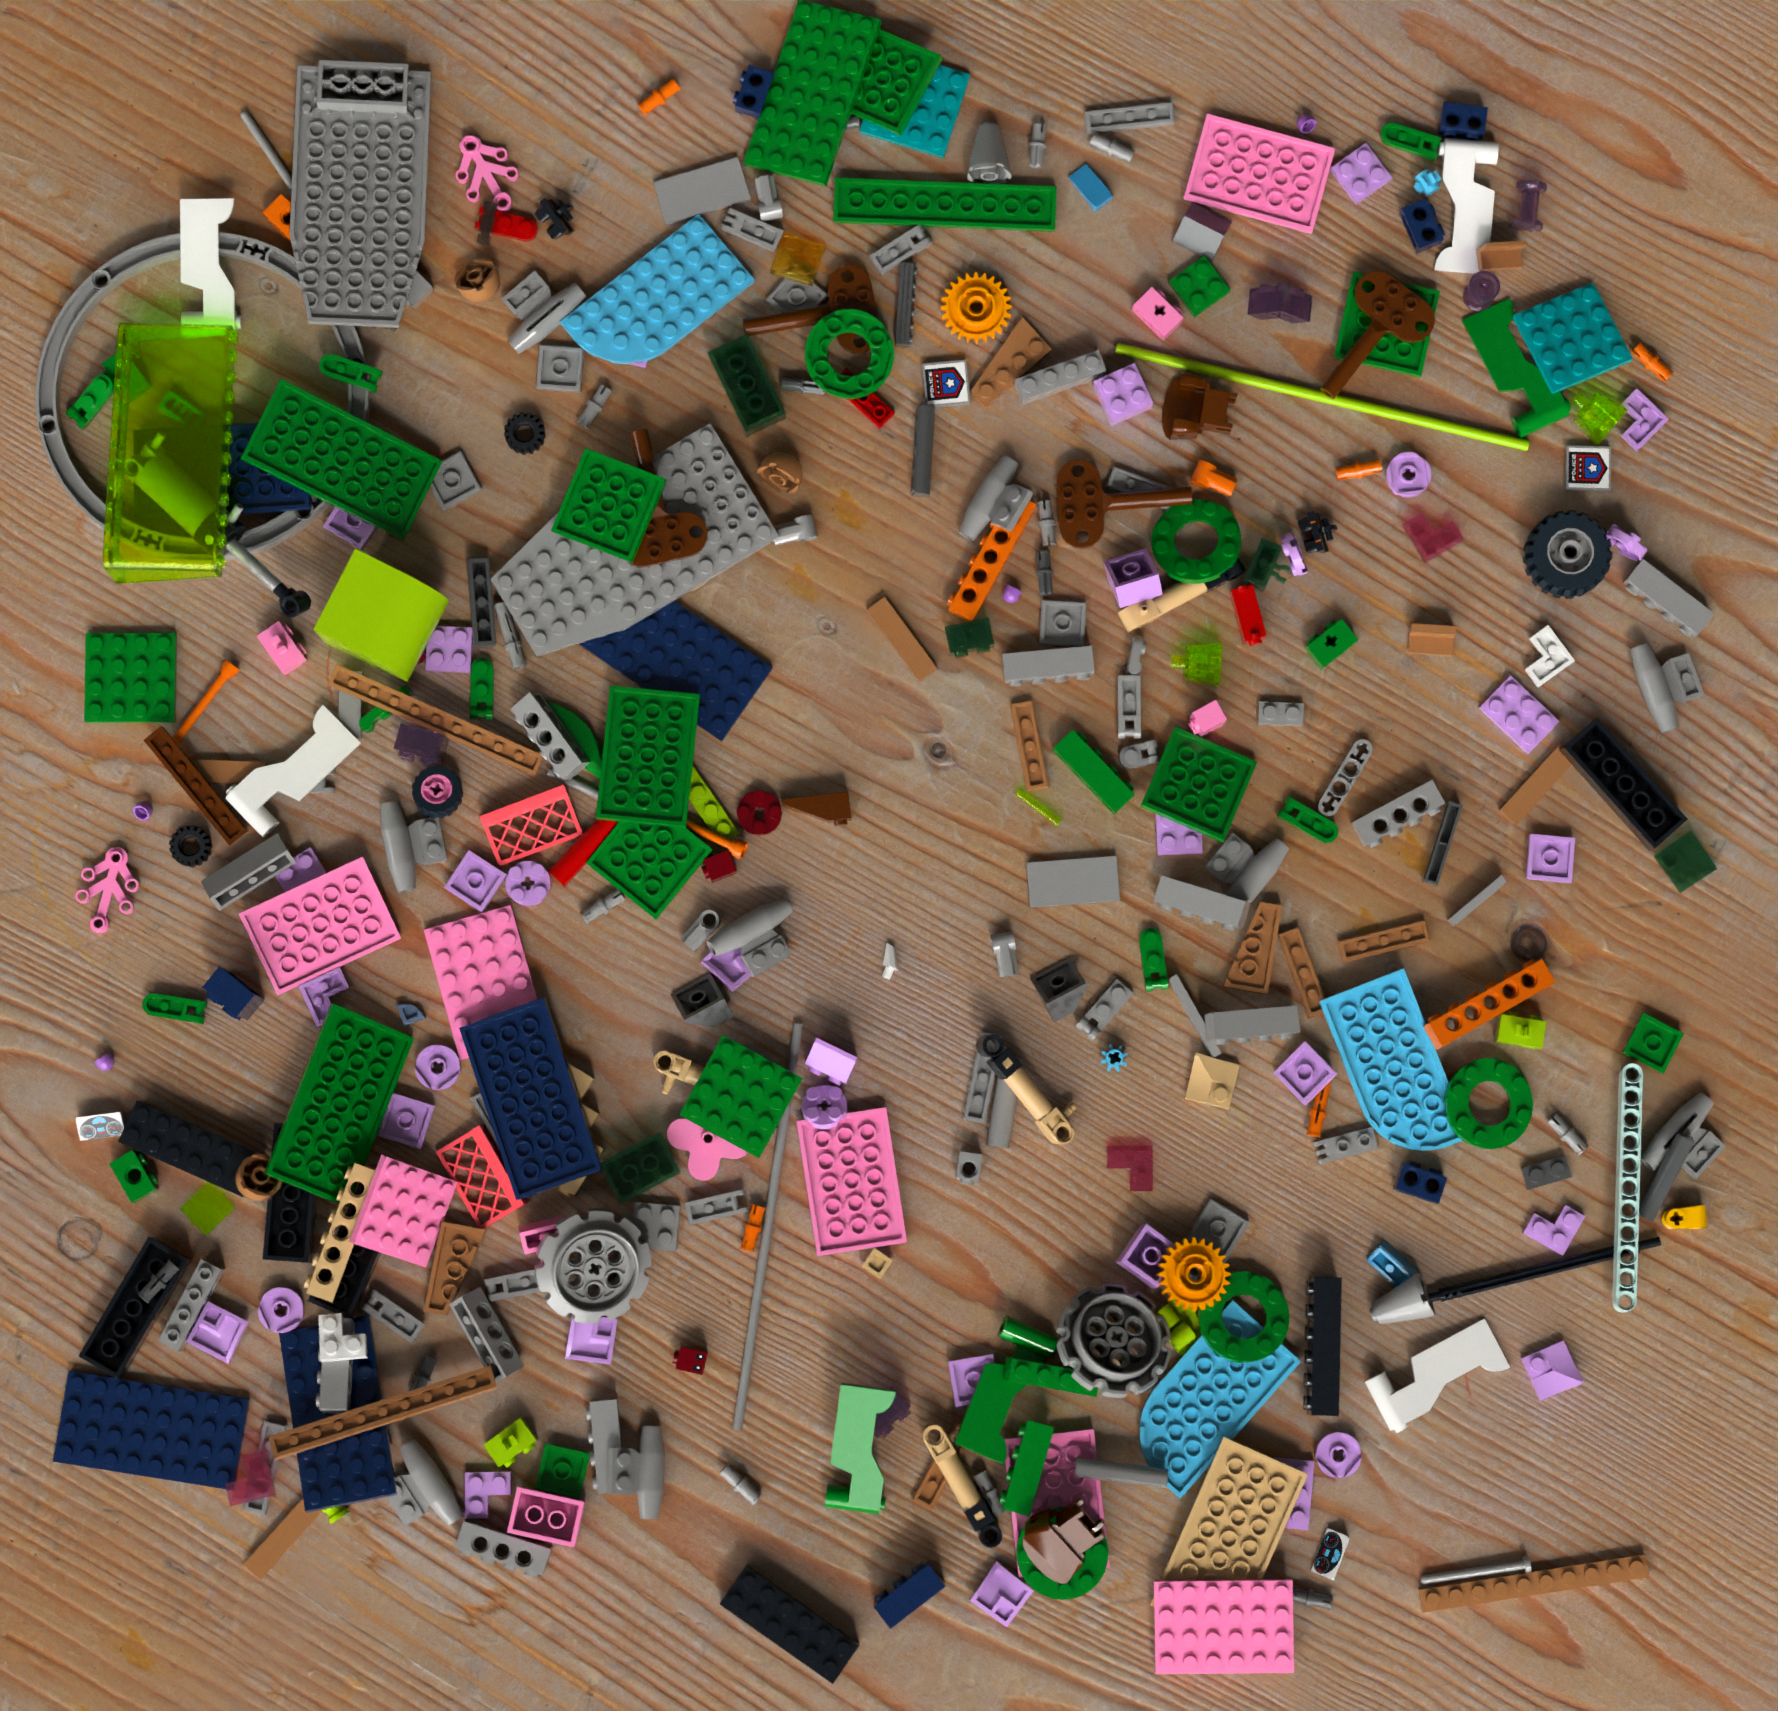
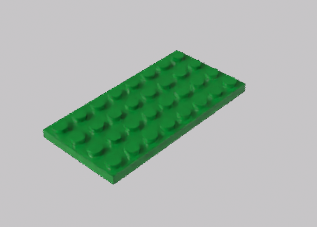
M798 0L774 71V80L771 82L761 118H758L743 162L745 166L827 187L882 24L880 19Z
M280 379L241 457V460L402 541L405 539L442 463V460L283 379Z
M334 1003L330 1004L264 1174L339 1204L340 1201L336 1199L340 1188H345L348 1180L344 1179L348 1166L353 1167L354 1163L363 1166L366 1164L414 1038ZM354 1182L351 1185V1191L353 1194L355 1192L358 1182ZM350 1203L345 1204L344 1207H349Z

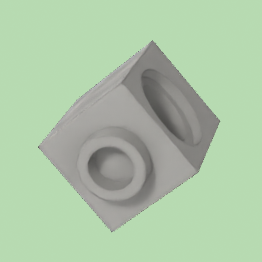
M959 1152L956 1179H960V1184L973 1186L974 1182H979L982 1154ZM967 1162L975 1166V1172L972 1175H965L962 1171V1166Z

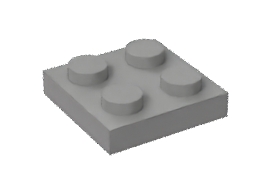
M635 1202L633 1223L641 1231L638 1240H645L649 1249L676 1251L680 1206Z

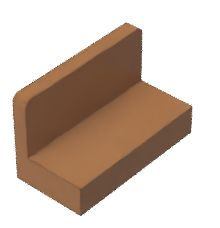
M1527 241L1485 243L1476 249L1479 271L1521 269L1523 267L1521 249L1527 246Z
M1412 623L1409 626L1408 653L1452 656L1457 626Z

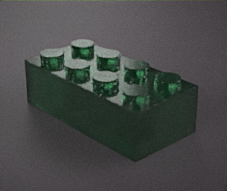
M748 333L707 352L708 359L746 437L786 419V412Z

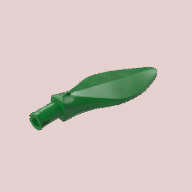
M545 700L591 763L585 769L600 779L603 752L592 730L573 712ZM548 732V733H547V739H548L549 742H550L552 736H551V733ZM561 749L560 754L564 757L565 753Z

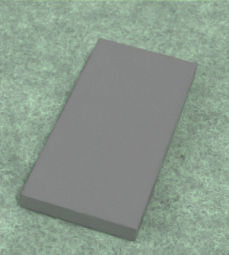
M738 157L653 182L666 225L693 218L697 214H707L751 200Z
M1116 856L1026 863L1030 908L1120 901Z
M1210 1198L1186 1239L1190 1243L1191 1238L1195 1237L1198 1243L1200 1239L1204 1238L1205 1245L1213 1242L1212 1249L1220 1248L1218 1255H1226L1223 1260L1225 1264L1250 1221ZM1191 1268L1189 1271V1276L1192 1280L1196 1281L1199 1276L1198 1271L1194 1268Z

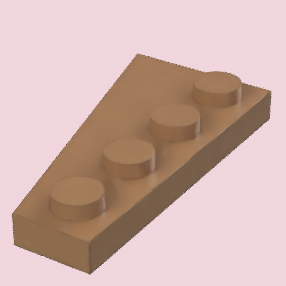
M1022 317L970 393L986 409L1014 384L1015 379L1023 377L1046 357L1052 349Z
M1259 902L1224 982V988L1264 995L1268 994L1282 905Z
M441 1221L424 1307L425 1312L448 1315L451 1309L449 1304L455 1300L487 1230Z

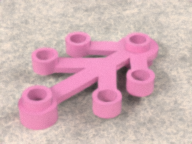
M475 135L465 136L460 142V150L464 155L455 177L461 184L468 182L469 174L467 171L473 158L477 166L471 186L466 192L467 199L472 203L480 199L479 188L482 178H484L494 195L493 202L495 208L500 212L508 211L512 206L511 198L507 193L501 191L492 173L506 176L509 181H515L519 177L518 170L513 166L505 167L484 161L481 154L493 156L498 162L502 163L508 159L506 149L483 145L481 140ZM471 143L475 145L473 150L467 149V146ZM499 152H504L505 156L503 158H498L497 154ZM510 171H515L516 175L514 177H509L508 173ZM465 173L466 178L459 179V174ZM471 192H476L477 196L475 198H470L469 194ZM502 200L507 201V205L504 207L499 205V202Z
M120 847L111 848L106 853L104 861L92 868L83 869L81 873L85 881L91 882L96 878V875L109 869L105 879L86 890H78L75 895L76 900L84 904L91 897L103 891L97 915L90 921V927L96 933H105L109 929L110 923L106 916L112 893L119 902V909L122 913L130 914L134 910L133 903L128 901L116 880L118 871L126 881L125 888L129 892H137L140 884L133 878L126 866L128 862L127 852ZM115 854L120 855V860L118 862L113 861V856ZM92 871V877L87 879L85 873ZM134 881L136 883V887L131 890L129 888V883ZM85 892L87 897L81 901L79 895ZM125 903L130 904V909L128 911L123 910V905ZM97 920H102L103 922L100 928L95 926Z

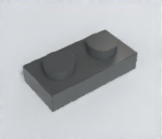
M1565 1156L1520 1168L1527 1190L1572 1177Z

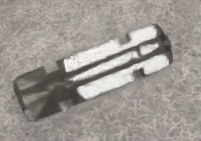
M487 201L484 204L483 211H485V214L482 213L479 228L481 233L477 237V243L482 245L490 244V233L493 231L494 213L497 211V203Z

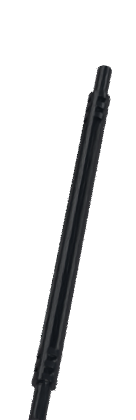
M1655 1237L1639 1241L1638 1253L1641 1250L1661 1246L1660 1238ZM1614 1246L1439 1288L1438 1291L1428 1293L1430 1302L1438 1300L1444 1302L1614 1259ZM1622 1250L1620 1255L1622 1258L1631 1254L1627 1250Z

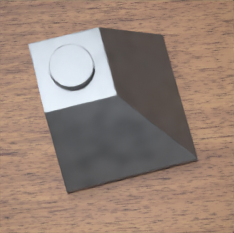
M1070 957L1030 978L1054 1022L1075 1012L1087 988L1085 980Z
M711 973L670 994L687 1024L716 1027L734 1017Z

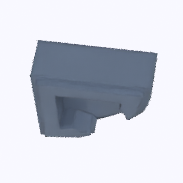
M406 1003L396 1005L404 1026L426 1018L424 1013L414 1005Z

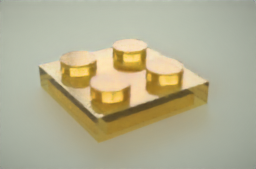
M783 233L770 269V274L813 286L826 246Z

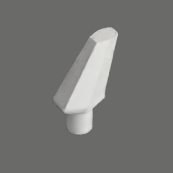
M886 943L882 964L886 967L882 977L890 980L893 971H898L895 947Z

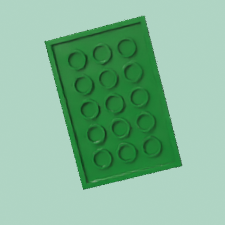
M610 685L596 819L686 828L700 694Z

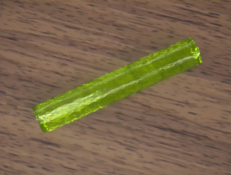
M1021 788L1016 792V797L1056 827L1060 824L1061 818Z

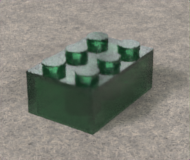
M661 1132L601 1162L602 1171L620 1205L682 1174Z

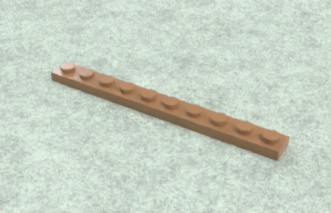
M336 664L327 685L534 776L543 759L538 752Z
M489 1365L269 1436V1441L274 1458L278 1460L495 1390L497 1385Z
M1638 1554L1418 1590L1422 1612L1425 1613L1649 1577L1646 1554Z

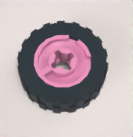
M428 767L426 770H422L414 779L412 796L418 810L422 811L424 815L431 816V818H444V816H450L452 812L458 809L459 804L461 805L463 791L460 780L455 775V772L448 770L447 767ZM440 789L441 791L435 795L434 791Z

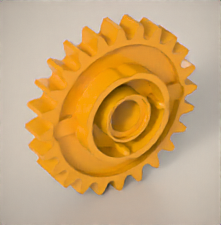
M975 272L972 278L966 273L965 280L958 276V284L951 282L952 290L945 289V294L948 297H942L941 300L946 304L941 306V311L946 312L942 315V319L948 320L945 327H953L951 334L958 332V340L965 336L966 343H969L972 338L975 344H978L980 338L987 343L988 336L994 340V332L1002 334L1001 326H1008L1004 319L1011 318V314L1006 312L1012 310V305L1006 304L1011 301V297L1004 296L1007 293V288L1000 289L1002 282L1000 281L995 284L994 276L989 280L986 279V273L982 277H978L977 272ZM979 304L982 306V310L980 312H973L970 306Z
M1195 1237L1191 1238L1190 1243L1186 1238L1182 1239V1245L1178 1242L1173 1243L1175 1249L1167 1248L1166 1250L1169 1255L1161 1256L1165 1263L1158 1264V1267L1163 1270L1157 1273V1276L1163 1278L1158 1285L1165 1286L1162 1294L1169 1293L1167 1300L1175 1299V1307L1182 1303L1183 1310H1187L1189 1306H1191L1192 1311H1197L1198 1306L1201 1310H1205L1206 1304L1210 1307L1214 1306L1213 1299L1220 1301L1219 1293L1225 1294L1227 1292L1223 1286L1230 1284V1282L1225 1280V1277L1231 1275V1273L1225 1271V1268L1230 1266L1227 1263H1223L1226 1255L1219 1256L1220 1248L1213 1250V1242L1205 1245L1204 1238L1200 1239L1198 1243ZM1191 1268L1198 1271L1199 1276L1196 1281L1192 1280L1189 1276Z

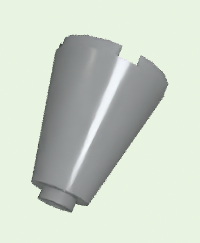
M984 122L978 127L967 170V177L971 183L979 181L985 184H1005L1007 178L1011 179V168L1001 129L994 122Z
M1420 1273L1414 1274L1372 1303L1373 1308L1369 1309L1374 1322L1378 1321L1379 1324H1387L1435 1316L1436 1312L1433 1302H1430L1426 1290L1427 1287Z

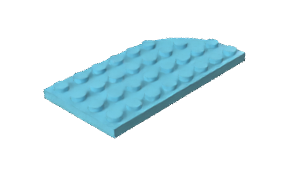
M697 214L562 319L560 324L582 349L594 357L617 364L646 362L672 348L755 283V279L703 218Z
M1404 968L1319 1001L1361 1111L1376 1132L1388 1141L1412 1150H1436L1462 1141L1453 1132L1446 1119L1444 1095L1448 1080L1436 1049L1423 1028L1426 1024Z
M1233 1300L1222 1311V1321L1225 1328L1230 1334L1238 1338L1249 1339L1257 1336L1263 1330V1327ZM1201 1335L1156 1385L1143 1407L1139 1436L1142 1452L1148 1466L1168 1469L1166 1487L1178 1498H1181L1210 1466L1223 1436L1233 1439L1301 1361L1281 1344L1270 1356L1260 1361L1232 1362L1216 1354Z

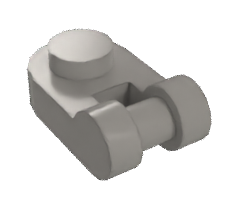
M1134 635L1132 638L1126 666L1127 675H1138L1142 669L1139 658L1140 654L1144 655L1146 649V642L1143 641L1142 636Z
M1151 740L1123 748L1119 755L1120 764L1124 768L1134 769L1159 763L1161 758L1160 755H1157L1156 747H1158L1157 741ZM1147 750L1149 757L1142 759L1141 751Z

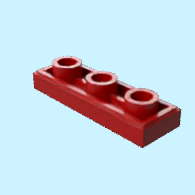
M847 367L841 373L843 376H855ZM874 392L867 395V400L861 401L859 398L847 399L879 430L895 415V412Z

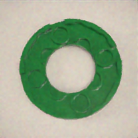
M856 309L834 311L819 320L811 330L805 345V363L810 377L821 390L841 399H858L875 392L888 378L894 362V346L885 326L871 314ZM855 333L863 337L869 344L871 361L861 374L843 376L830 366L827 357L828 347L831 341L838 335Z
M1194 499L1193 504L1172 506L1162 514L1153 529L1151 543L1153 555L1158 566L1168 576L1180 582L1200 584L1219 578L1228 568H1232L1239 557L1242 539L1238 522L1229 510L1213 501ZM1199 521L1213 527L1218 534V544L1210 555L1194 560L1181 555L1175 547L1174 540L1177 532L1186 524Z
M1483 1058L1466 1063L1453 1074L1445 1090L1446 1119L1451 1129L1462 1141L1476 1148L1497 1149L1513 1143L1525 1132L1532 1117L1533 1098L1526 1079L1514 1066L1499 1059ZM1485 1081L1501 1085L1509 1097V1112L1506 1118L1494 1126H1487L1477 1122L1469 1109V1096L1472 1090L1479 1083Z
M1247 1271L1232 1272L1230 1276L1225 1277V1280L1230 1282V1284L1223 1286L1227 1291L1225 1294L1219 1293L1221 1300L1216 1301L1213 1299L1214 1306L1210 1307L1206 1304L1205 1310H1201L1200 1307L1198 1308L1200 1332L1207 1345L1222 1358L1237 1363L1257 1362L1270 1356L1284 1341L1289 1328V1308L1280 1289L1266 1277ZM1238 1295H1249L1257 1299L1264 1307L1266 1313V1324L1263 1330L1257 1336L1249 1339L1238 1338L1230 1334L1222 1321V1310L1226 1302Z
M1060 1506V1507H1052V1508H1049V1509L1052 1511L1053 1509L1056 1508L1058 1511H1060V1510H1062V1509L1065 1508V1507H1064V1506ZM1056 1517L1051 1519V1524L1056 1522ZM1024 1526L1017 1542V1563L1023 1578L1036 1592L1056 1600H1069L1086 1594L1101 1580L1108 1563L1106 1537L1085 1551V1563L1081 1565L1067 1583L1061 1584L1045 1576L1028 1557L1022 1541L1025 1535Z

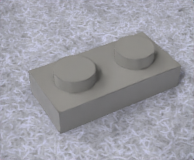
M1258 702L1257 725L1303 726L1304 703Z

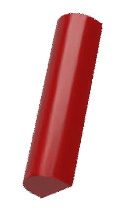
M597 819L548 872L565 887L586 865V862L619 821Z

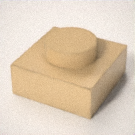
M874 1248L861 1267L881 1279L893 1260Z

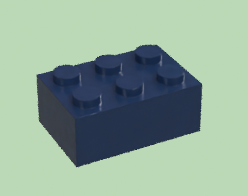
M220 966L202 987L207 991L204 995L218 1005H224L222 1010L239 1021L241 1018L248 1021L265 1000L233 973Z
M922 1561L911 1569L912 1574L907 1578L904 1575L893 1583L894 1588L887 1592L885 1589L875 1597L874 1600L876 1602L873 1607L890 1629L946 1587L929 1562L925 1564Z

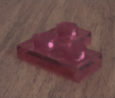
M1421 513L1402 525L1424 563L1429 562L1464 541L1453 521L1433 532Z
M1107 1146V1169H1130V1191H1153V1146Z
M266 1450L242 1456L247 1479L225 1484L230 1506L276 1495Z

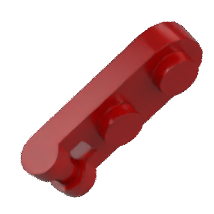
M482 206L479 208L478 214L480 217L474 227L478 231L524 242L534 240L538 234L537 225L530 218ZM488 218L494 219L493 225L487 224Z

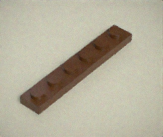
M160 726L144 739V742L229 846L248 832L163 726Z

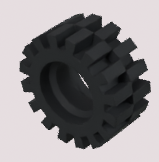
M520 412V415L514 414L512 419H508V424L504 427V437L511 450L513 449L514 452L521 453L522 455H526V453L533 454V451H538L540 445L544 444L543 440L545 438V429L541 420L529 412L527 414ZM524 425L533 429L532 438L526 442L520 441L516 437L517 429Z
M186 825L181 829L178 828L177 832L172 834V840L169 841L171 847L169 850L172 853V857L178 863L186 867H195L196 865H202V862L208 860V855L212 853L210 851L212 844L210 837L204 830L193 825ZM195 838L199 842V849L195 854L188 855L184 853L182 845L186 839Z

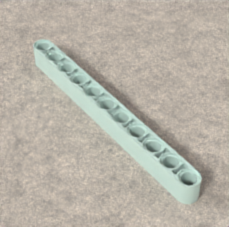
M1634 1063L1628 1064L1621 1069L1618 1084L1612 1303L1615 1310L1621 1313L1634 1309L1637 1302L1643 1071L1639 1065ZM1627 1069H1631L1636 1073L1635 1080H1629L1626 1077ZM1626 1092H1632L1635 1095L1634 1103H1630L1625 1099ZM1626 1114L1634 1117V1125L1626 1124L1624 1120ZM1625 1137H1631L1633 1139V1148H1628L1625 1146ZM1625 1159L1632 1161L1634 1166L1632 1171L1624 1168L1623 1161ZM1624 1182H1629L1633 1186L1632 1193L1624 1192L1622 1187ZM1626 1204L1632 1208L1631 1216L1623 1214V1205ZM1623 1227L1631 1230L1632 1235L1630 1239H1625L1621 1235ZM1622 1250H1627L1631 1254L1629 1262L1621 1259L1620 1254ZM1621 1273H1627L1630 1276V1283L1628 1285L1620 1281ZM1621 1296L1628 1297L1630 1301L1628 1308L1620 1305L1619 1299Z

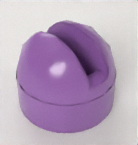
M1303 114V116L1297 118V127L1302 133H1309L1316 126V121L1309 114Z
M1006 585L1003 590V598L1008 603L1016 602L1022 594L1021 591L1010 585Z
M141 801L133 808L135 817L142 821H146L153 813V807L148 801Z
M107 1052L94 1061L99 1069L107 1071L113 1067L114 1058L110 1052Z

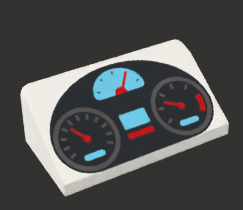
M123 1112L76 1117L80 1141L120 1136L125 1127Z
M1327 1528L1311 1571L1334 1580L1350 1537Z

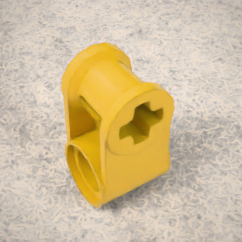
M1706 1205L1667 1209L1662 1214V1224L1668 1229L1708 1228ZM1677 1216L1678 1221H1670V1217Z

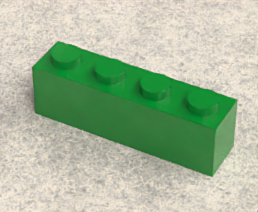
M1072 729L1053 747L1052 751L1115 815L1134 797L1135 794L1132 792L1134 787L1127 780L1122 781L1117 776L1119 772L1112 764L1106 765L1103 762V755L1095 747L1091 749L1086 744L1088 740L1080 731L1076 733Z
M1011 1357L1006 1358L1003 1380L1097 1397L1098 1392L1097 1387L1090 1391L1080 1385L1071 1376L1073 1369Z
M1027 1419L1026 1424L1021 1423L1018 1436L1022 1437L1020 1446L1015 1445L1012 1458L1016 1459L1013 1468L1009 1467L1006 1481H1009L1008 1489L1002 1490L999 1503L1003 1504L1002 1509L1030 1516L1052 1438L1053 1426Z

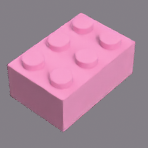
M518 1486L507 1533L575 1547L586 1500Z

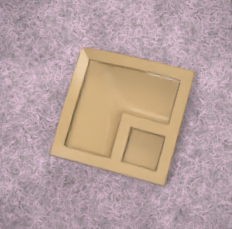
M1195 1053L1185 1099L1229 1110L1240 1065Z

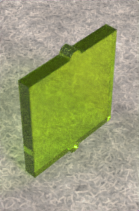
M208 1182L180 1210L191 1220V1225H196L207 1236L235 1207L224 1197V1193H220Z

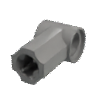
M764 175L756 178L755 187L758 194L759 202L757 203L761 221L783 218L780 199L777 198L774 177Z
M813 515L800 516L791 522L773 526L779 535V539L774 541L775 546L794 541L805 542L818 537Z
M713 910L703 911L680 939L695 952L709 935L719 927L721 922L719 914ZM713 914L716 917L715 924L710 927L704 924L705 916Z
M1013 931L990 935L994 955L996 954L1000 978L1018 975L1019 970L1015 955L1016 945Z

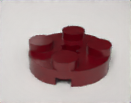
M757 790L748 793L741 799L737 809V816L740 826L747 833L761 836L768 835L777 829L781 822L782 811L780 803L774 795ZM756 808L765 809V817L763 819L761 817L757 819L754 817L756 814L754 810Z

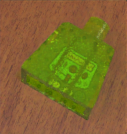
M1578 392L1571 400V403L1580 410L1575 416L1574 421L1596 446L1599 445L1628 411L1598 392L1590 400Z
M1223 643L1188 645L1185 647L1184 656L1171 655L1170 668L1183 669V680L1218 688L1220 686Z

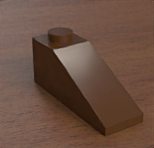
M848 791L781 799L782 807L827 823H834V826L847 825V821H852Z

